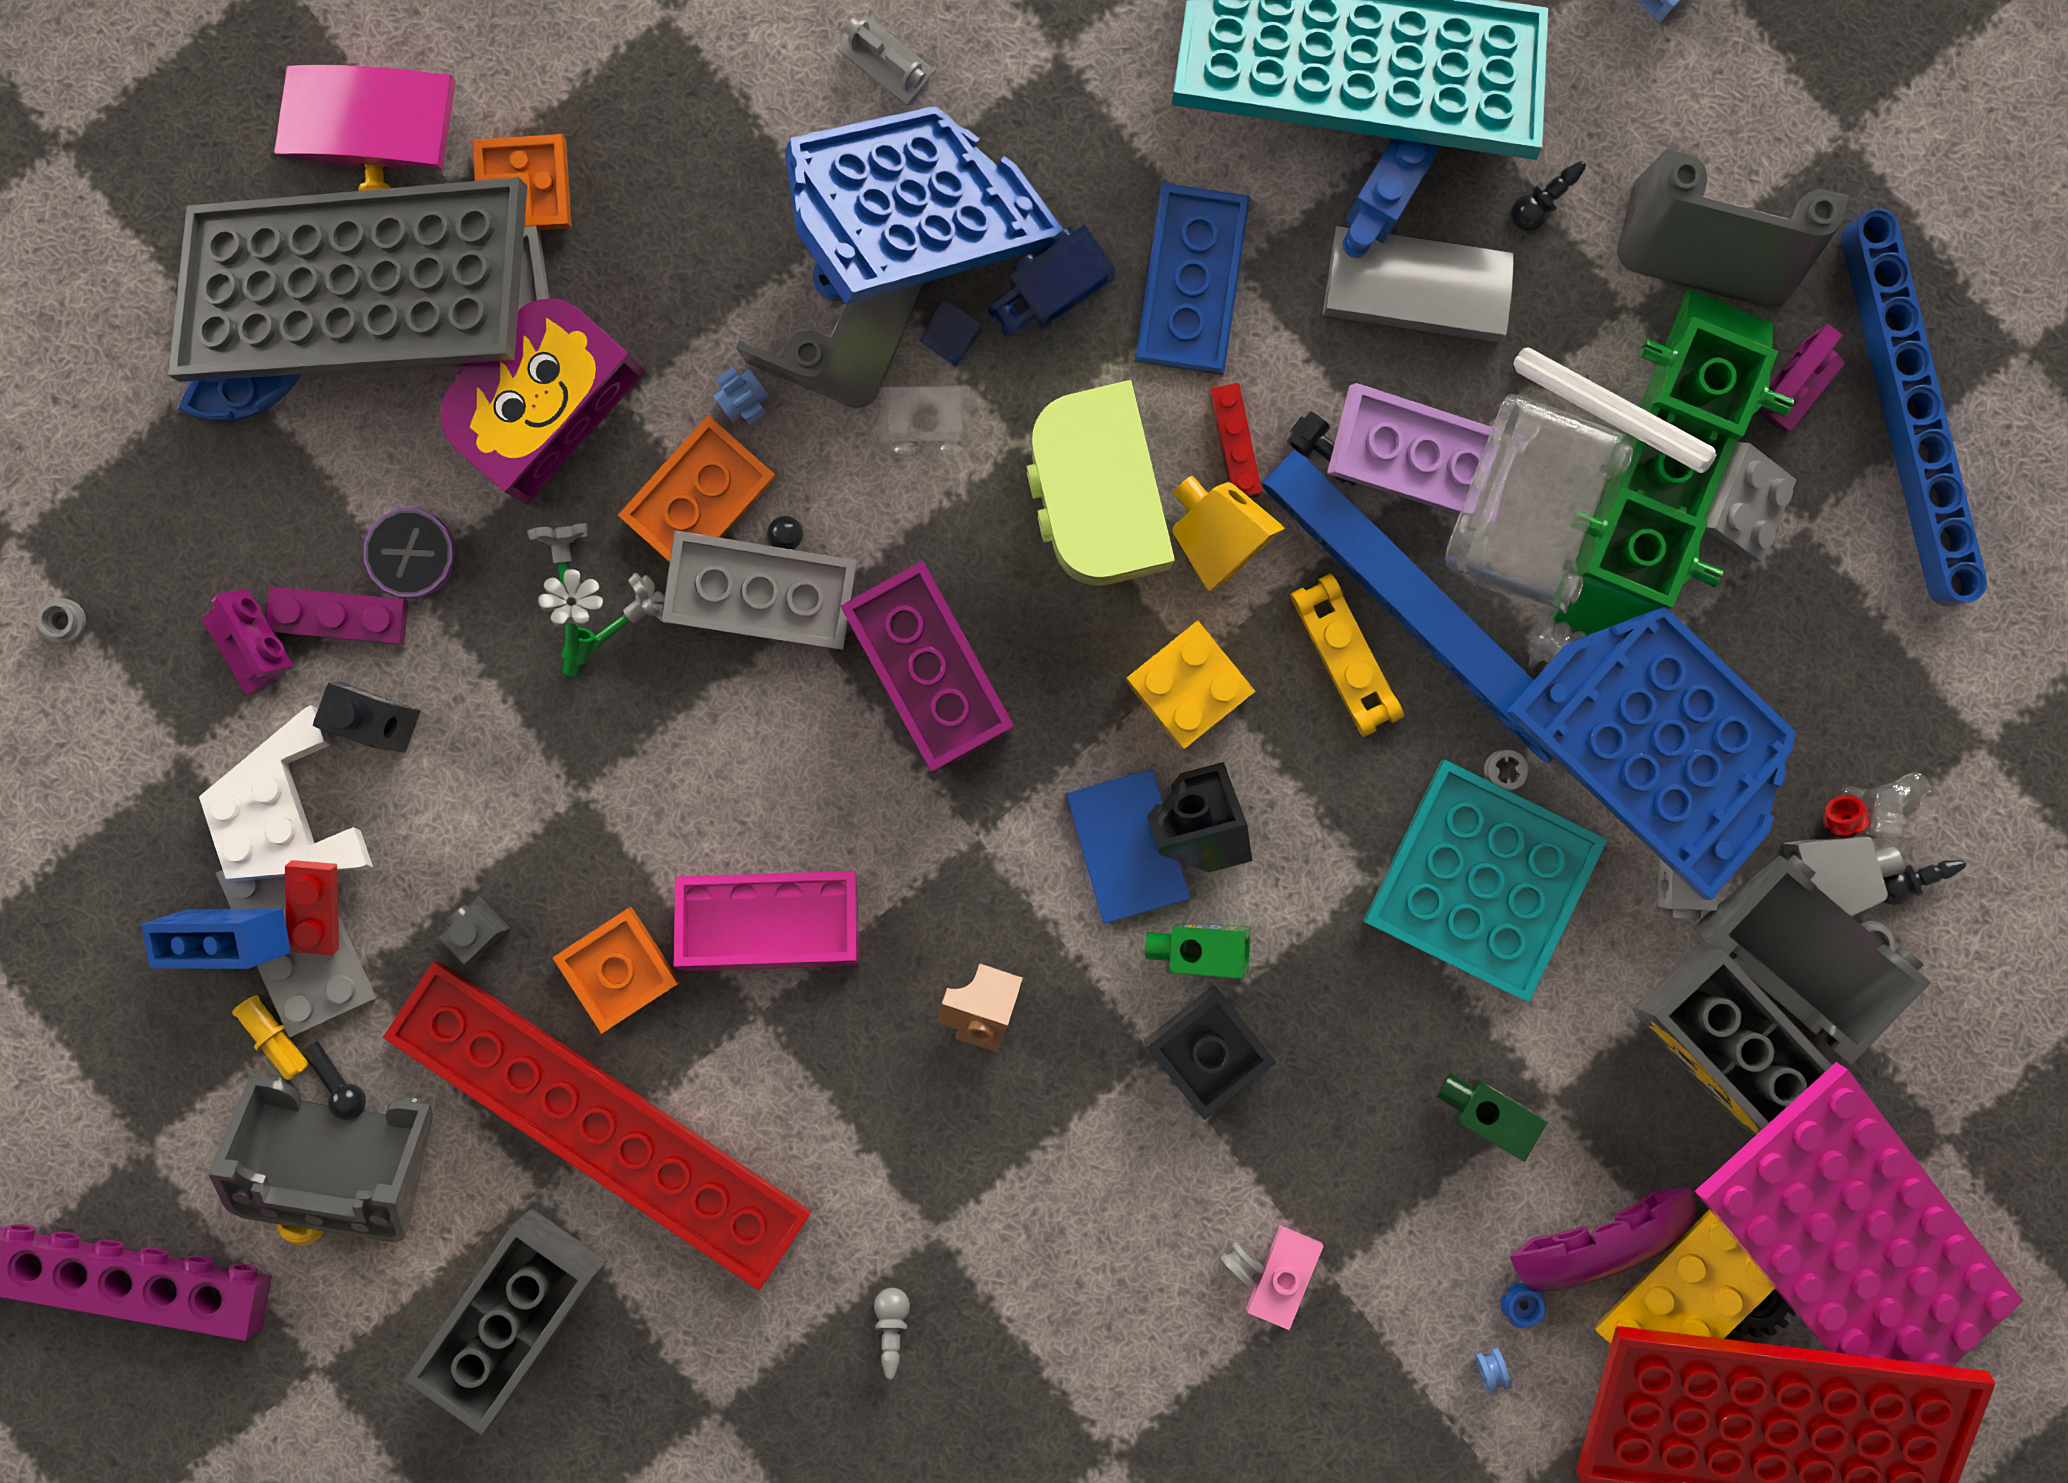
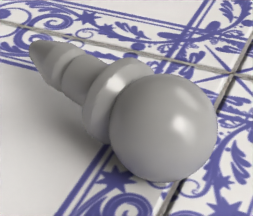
M898 1288L884 1289L877 1295L874 1301V1312L880 1320L875 1325V1330L884 1331L882 1335L883 1354L881 1355V1362L885 1377L889 1380L894 1378L899 1364L900 1335L898 1332L907 1330V1324L903 1320L907 1317L910 1310V1302L907 1295Z

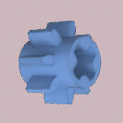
M731 367L716 378L722 389L713 394V397L733 423L743 416L750 425L767 413L760 403L770 396L750 369L739 375L734 367Z

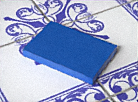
M1153 768L1066 793L1103 924L1190 899L1180 862L1158 853L1147 815L1156 804H1163Z

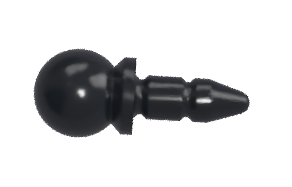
M1579 161L1565 168L1560 176H1556L1546 185L1544 190H1541L1536 185L1533 188V194H1527L1517 199L1511 210L1514 224L1524 231H1533L1540 228L1546 221L1548 212H1554L1558 209L1553 204V201L1559 199L1568 190L1569 186H1573L1579 180L1586 168V163Z
M1946 860L1938 862L1937 865L1932 864L1920 868L1917 872L1913 870L1911 864L1907 865L1902 873L1883 878L1888 894L1887 899L1883 902L1898 905L1906 902L1912 893L1918 896L1922 895V885L1927 886L1940 882L1941 879L1952 878L1966 867V863L1963 860Z

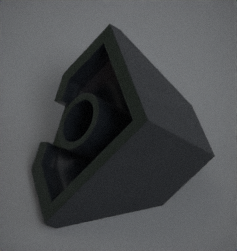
M1224 762L1180 773L1172 783V792L1162 805L1156 804L1147 815L1158 853L1162 856L1208 873L1253 861L1248 826Z

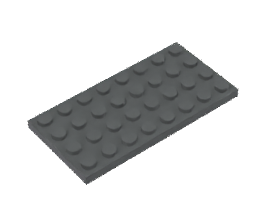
M519 177L188 205L186 209L168 376L178 382L514 360L527 185Z

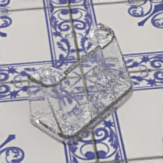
M1511 393L1507 395L1499 409L1451 535L1445 557L1447 568L1462 581L1566 613L1569 603L1577 601L1583 587L1584 578L1578 575L1579 569L1575 561L1607 478L1614 479L1619 472L1625 473L1631 463L1633 446L1630 445L1631 440L1628 435L1526 397Z

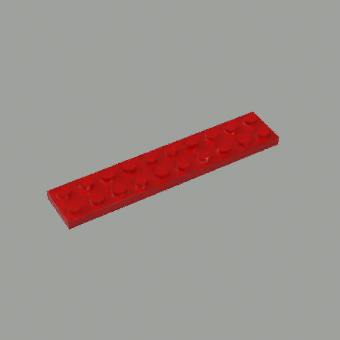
M439 960L431 964L382 1037L759 1291L812 1212Z

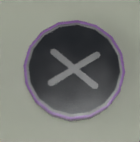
M399 508L383 515L370 528L364 542V563L370 578L382 590L398 597L422 598L435 593L450 579L454 570L452 567L454 565V557H456V543L450 529L438 517L419 509Z

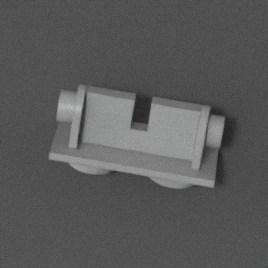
M864 15L860 21L854 17L847 23L844 33L848 36L837 50L908 106L934 74L935 69L868 16Z

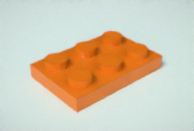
M707 415L622 509L618 516L670 562L675 530L723 538L776 480L777 476L712 417Z

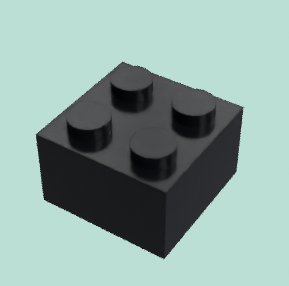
M1212 985L1144 1040L1146 1048L1204 1120L1276 1063L1215 985Z

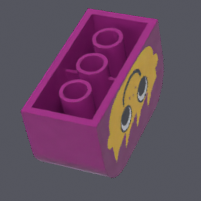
M539 299L526 304L518 310L514 360L461 364L457 372L459 376L448 388L441 404L440 418L442 429L451 445L502 491L528 504L646 371L625 349L577 307L559 299Z

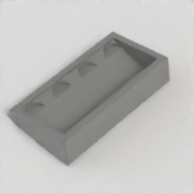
M1336 226L1322 316L1500 342L1506 336L1512 293L1513 253L1388 234L1383 243L1375 239L1364 256L1353 258L1345 253L1342 246L1343 239L1350 228Z

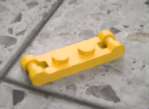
M1329 573L1318 579V585L1308 590L1302 587L1290 593V597L1362 737H1366L1376 732V726L1388 720L1390 723H1394L1404 718V712L1343 597L1337 580ZM1327 600L1333 612L1319 619L1314 606ZM1375 693L1380 704L1367 711L1360 699Z

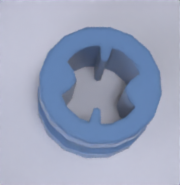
M1498 1348L1491 1349V1354L1488 1356H1484L1481 1352L1475 1354L1481 1380L1489 1395L1495 1393V1388L1498 1386L1503 1387L1505 1390L1511 1388L1508 1370Z

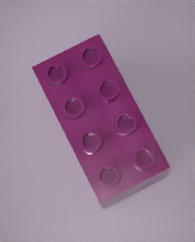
M923 560L840 605L931 772H938L1015 729Z

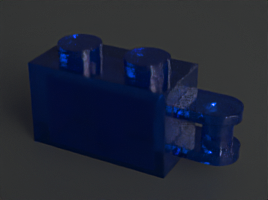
M1085 224L1075 231L1071 227L1064 229L1050 241L1051 248L1038 257L1035 253H1031L1013 266L1014 273L1010 275V286L1013 290L987 309L991 317L996 316L1004 328L1001 332L1005 337L1014 334L1033 320L1040 329H1043L1114 280L1116 268ZM1020 300L1027 310L1018 316L1011 305Z

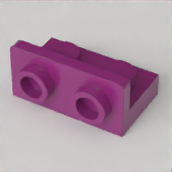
M1830 324L1808 335L1770 382V390L1789 398H1794L1793 405L1789 406L1792 408L1786 417L1763 407H1760L1758 410L1783 431L1793 429L1844 366V360L1832 349L1843 335Z
M248 589L219 593L212 598V603L215 607L205 614L201 620L246 695L258 693L293 667L281 641L274 634L262 614L259 604L252 597Z

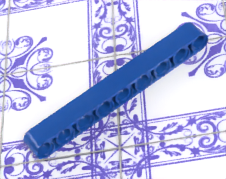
M1882 208L1872 209L1851 222L1843 230L1841 245L1928 593L1932 600L1942 606L1970 603L1979 599L1985 593L1987 577L1899 224L1891 212ZM1863 227L1873 231L1875 243L1866 239ZM1875 270L1880 271L1886 279L1885 287L1877 283L1874 277ZM1886 313L1894 317L1897 323L1896 331L1887 326L1885 321ZM1897 356L1902 358L1907 364L1906 375L1897 368ZM1908 400L1915 403L1918 408L1917 419L1913 418L1907 410ZM1919 444H1923L1929 452L1928 462H1924L1918 454ZM1931 487H1933L1940 496V503L1938 507L1935 506L1929 498V491ZM1942 531H1945L1950 537L1951 545L1949 550H1946L1940 542ZM1954 574L1961 581L1962 588L1959 595L1951 586V579Z
M1291 451L1261 482L1267 494L1537 757L1546 763H1550L1554 757L1506 713L1534 680L1310 461L1299 452Z

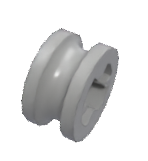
M1500 750L1487 758L1484 764V775L1486 780L1506 790H1514L1525 783L1529 768L1527 761L1520 753L1513 750ZM1510 758L1515 763L1512 771L1516 776L1512 781L1510 778H1504L1503 782H1501L1497 778L1500 770L1496 767V764L1500 759L1501 762H1508Z
M1235 1241L1232 1244V1253H1223L1220 1258L1243 1283L1250 1287L1254 1283L1252 1279L1254 1274H1263L1265 1268L1241 1243Z

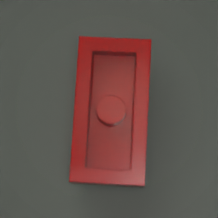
M291 860L285 865L286 926L290 950L295 953L333 956L339 949L337 864Z

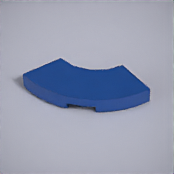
M301 374L191 381L177 410L193 417L211 421H234L248 418L269 409L279 402L296 384Z

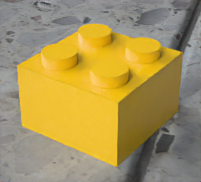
M1198 620L1124 680L1180 750L1188 747L1256 692Z

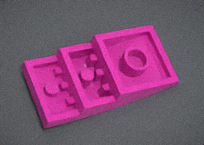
M346 65L287 66L274 154L283 157L365 168L364 164L397 169H404V165L443 170L456 81L451 75L405 69Z

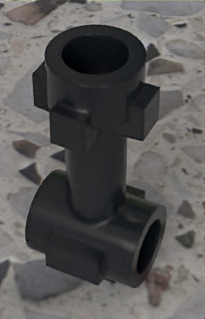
M1311 411L1305 418L1303 416L1299 418L1289 431L1291 435L1287 439L1289 445L1303 456L1308 457L1315 450L1329 462L1335 444L1325 436L1330 430L1329 424ZM1335 476L1342 484L1346 481L1352 486L1356 484L1355 482Z

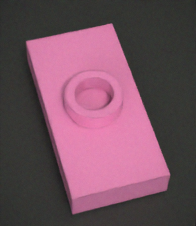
M1280 1225L1263 1265L1265 1271L1259 1275L1246 1307L1247 1313L1290 1330L1323 1249L1322 1242Z

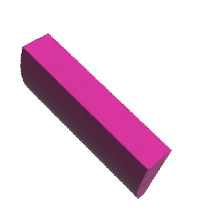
M856 871L675 877L674 967L680 972L860 966Z

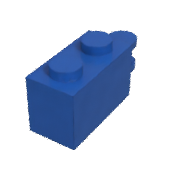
M1392 139L1344 220L1351 224L1342 242L1343 250L1347 255L1353 258H1360L1368 252L1375 239L1381 243L1385 241L1440 150L1439 147L1433 144Z

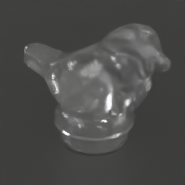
M1910 773L1902 776L1895 782L1867 790L1843 785L1841 793L1860 799L1864 807L1869 810L1867 818L1870 819V824L1864 833L1882 838L1901 839L1903 838L1904 828H1908L1907 817L1915 814L1920 807L1921 799L1929 793H1934L1935 789L1930 786L1924 775Z

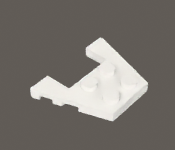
M312 705L304 708L199 796L225 879L238 882L285 877V865L291 860L337 864V871H361L373 868L361 830L352 827L314 843L289 763L331 746L327 731L313 726L318 708Z

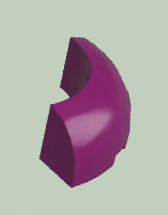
M1690 1187L1650 1192L1634 1204L1614 1213L1613 1218L1615 1222L1597 1227L1592 1233H1589L1587 1226H1580L1555 1234L1531 1238L1510 1256V1259L1520 1279L1530 1289L1539 1292L1572 1288L1614 1276L1657 1257L1670 1249L1694 1225L1697 1213L1694 1195Z

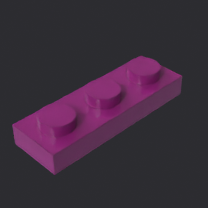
M269 587L266 620L274 633L404 645L408 600Z

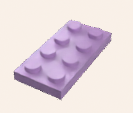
M1355 383L1350 385L1327 474L1483 523L1493 524L1498 521L1519 436Z

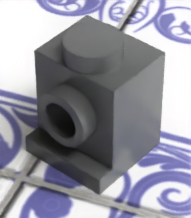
M478 897L469 906L465 904L446 920L447 931L439 939L463 964H468L479 960L511 928L481 897Z

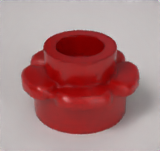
M1839 796L1827 804L1822 822L1826 829H1831L1833 835L1852 837L1864 832L1870 824V819L1867 818L1869 810L1856 797Z

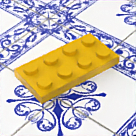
M1709 1209L1595 1325V1330L1610 1344L1612 1343L1616 1326L1724 1339L1775 1288Z

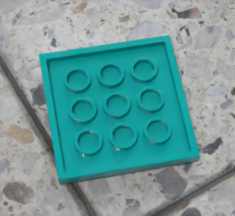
M1441 760L1363 922L1529 1003L1608 839L1447 760Z

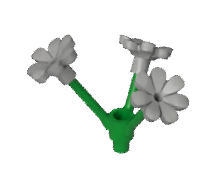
M587 523L558 527L555 531L550 527H537L527 531L530 540L538 539L539 542L543 541L547 545H551L553 563H558L559 580L549 578L545 581L544 588L547 594L540 595L538 602L543 611L553 612L551 621L555 626L561 628L565 626L566 640L562 650V657L565 660L562 672L570 677L579 676L582 664L588 662L590 653L595 652L607 639L630 621L635 624L647 614L656 616L661 621L665 596L659 591L654 592L655 585L649 576L645 575L641 578L637 573H634L629 579V583L635 591L636 600L623 609L625 614L598 634H593L591 631L581 628V626H585L589 622L588 613H598L603 604V599L600 596H596L599 591V584L593 579H588L581 584L579 571L568 569L567 562L572 561L569 543H573L579 537L587 536Z

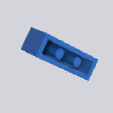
M283 908L183 910L141 924L150 968L249 969L291 953Z

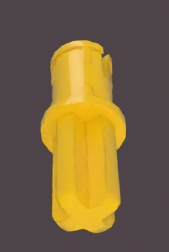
M258 995L243 1001L232 1011V1014L239 1019L256 1041L254 1048L257 1051L262 1049L285 1079L291 1080L297 1077L308 1067V1061L285 1033V1027L277 1023L260 1001Z

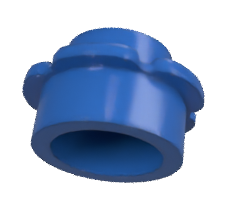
M1523 1282L1514 1283L1507 1289V1295L1501 1299V1311L1504 1316L1509 1317V1322L1519 1328L1531 1327L1538 1324L1545 1314V1297L1542 1292L1530 1289ZM1526 1301L1527 1306L1523 1309L1520 1308L1519 1303Z

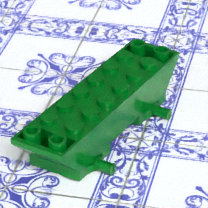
M1689 289L1685 294L1665 345L1653 342L1648 338L1644 341L1638 357L1652 361L1657 365L1639 407L1714 447L1716 457L1707 471L1699 473L1634 436L1627 435L1594 517L1579 511V509H1576L1571 516L1572 520L1569 521L1568 527L1586 533V537L1551 619L1552 622L1588 636L1660 607L1673 608L1682 586L1691 577L1714 588L1719 584L1721 579L1718 577L1723 576L1724 570L1698 560L1700 541L1708 524L1704 519L1737 440L1744 437L1752 415L1760 407L1786 417L1792 408L1789 406L1794 403V398H1789L1769 389L1770 371L1779 352L1772 349L1773 323Z

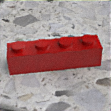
M1239 383L1211 388L1209 395L1227 480L1249 498L1259 497L1262 494V488Z

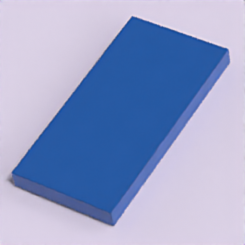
M1162 183L1135 362L1218 375L1224 374L1251 196Z

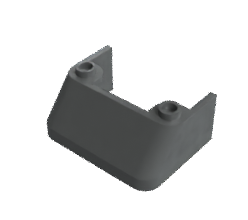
M925 283L852 304H845L831 338L814 331L800 332L789 341L782 357L739 340L736 349L745 362L849 407L862 408L868 406L876 399Z

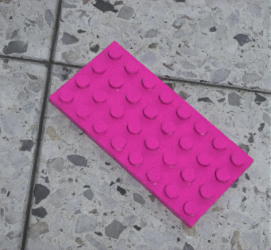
M1837 1062L1695 1191L1828 1352L1953 1366L2023 1302L1850 1071Z

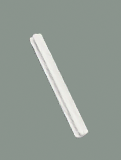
M1523 348L1514 360L1513 365L1517 373L1699 473L1707 471L1716 457L1714 447L1531 348Z

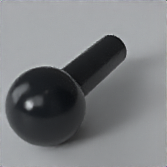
M780 516L775 518L768 526L767 538L773 547L794 550L803 539V530L796 519L790 516Z
M318 1041L304 1048L302 1053L330 1093L328 1105L331 1113L342 1120H351L358 1117L366 1106L364 1091L357 1085L345 1082Z

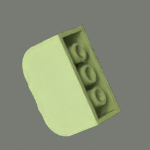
M1127 380L1069 394L1051 402L1040 413L1034 425L1032 434L1033 464L1027 465V477L1033 499L1041 497L1044 509L1037 510L1043 542L1052 541L1056 558L1063 570L1073 579L1087 585H1109L1169 570L1175 558L1132 381Z

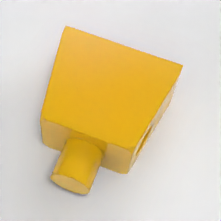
M1190 476L1172 493L1188 511L1173 526V534L1209 591L1229 581L1285 529L1276 519L1230 482L1216 486L1208 493L1194 476Z

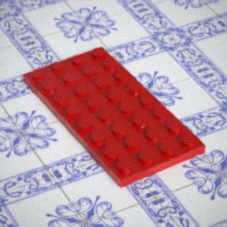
M1616 1326L1576 1471L1579 1483H1958L1996 1383L1989 1371Z

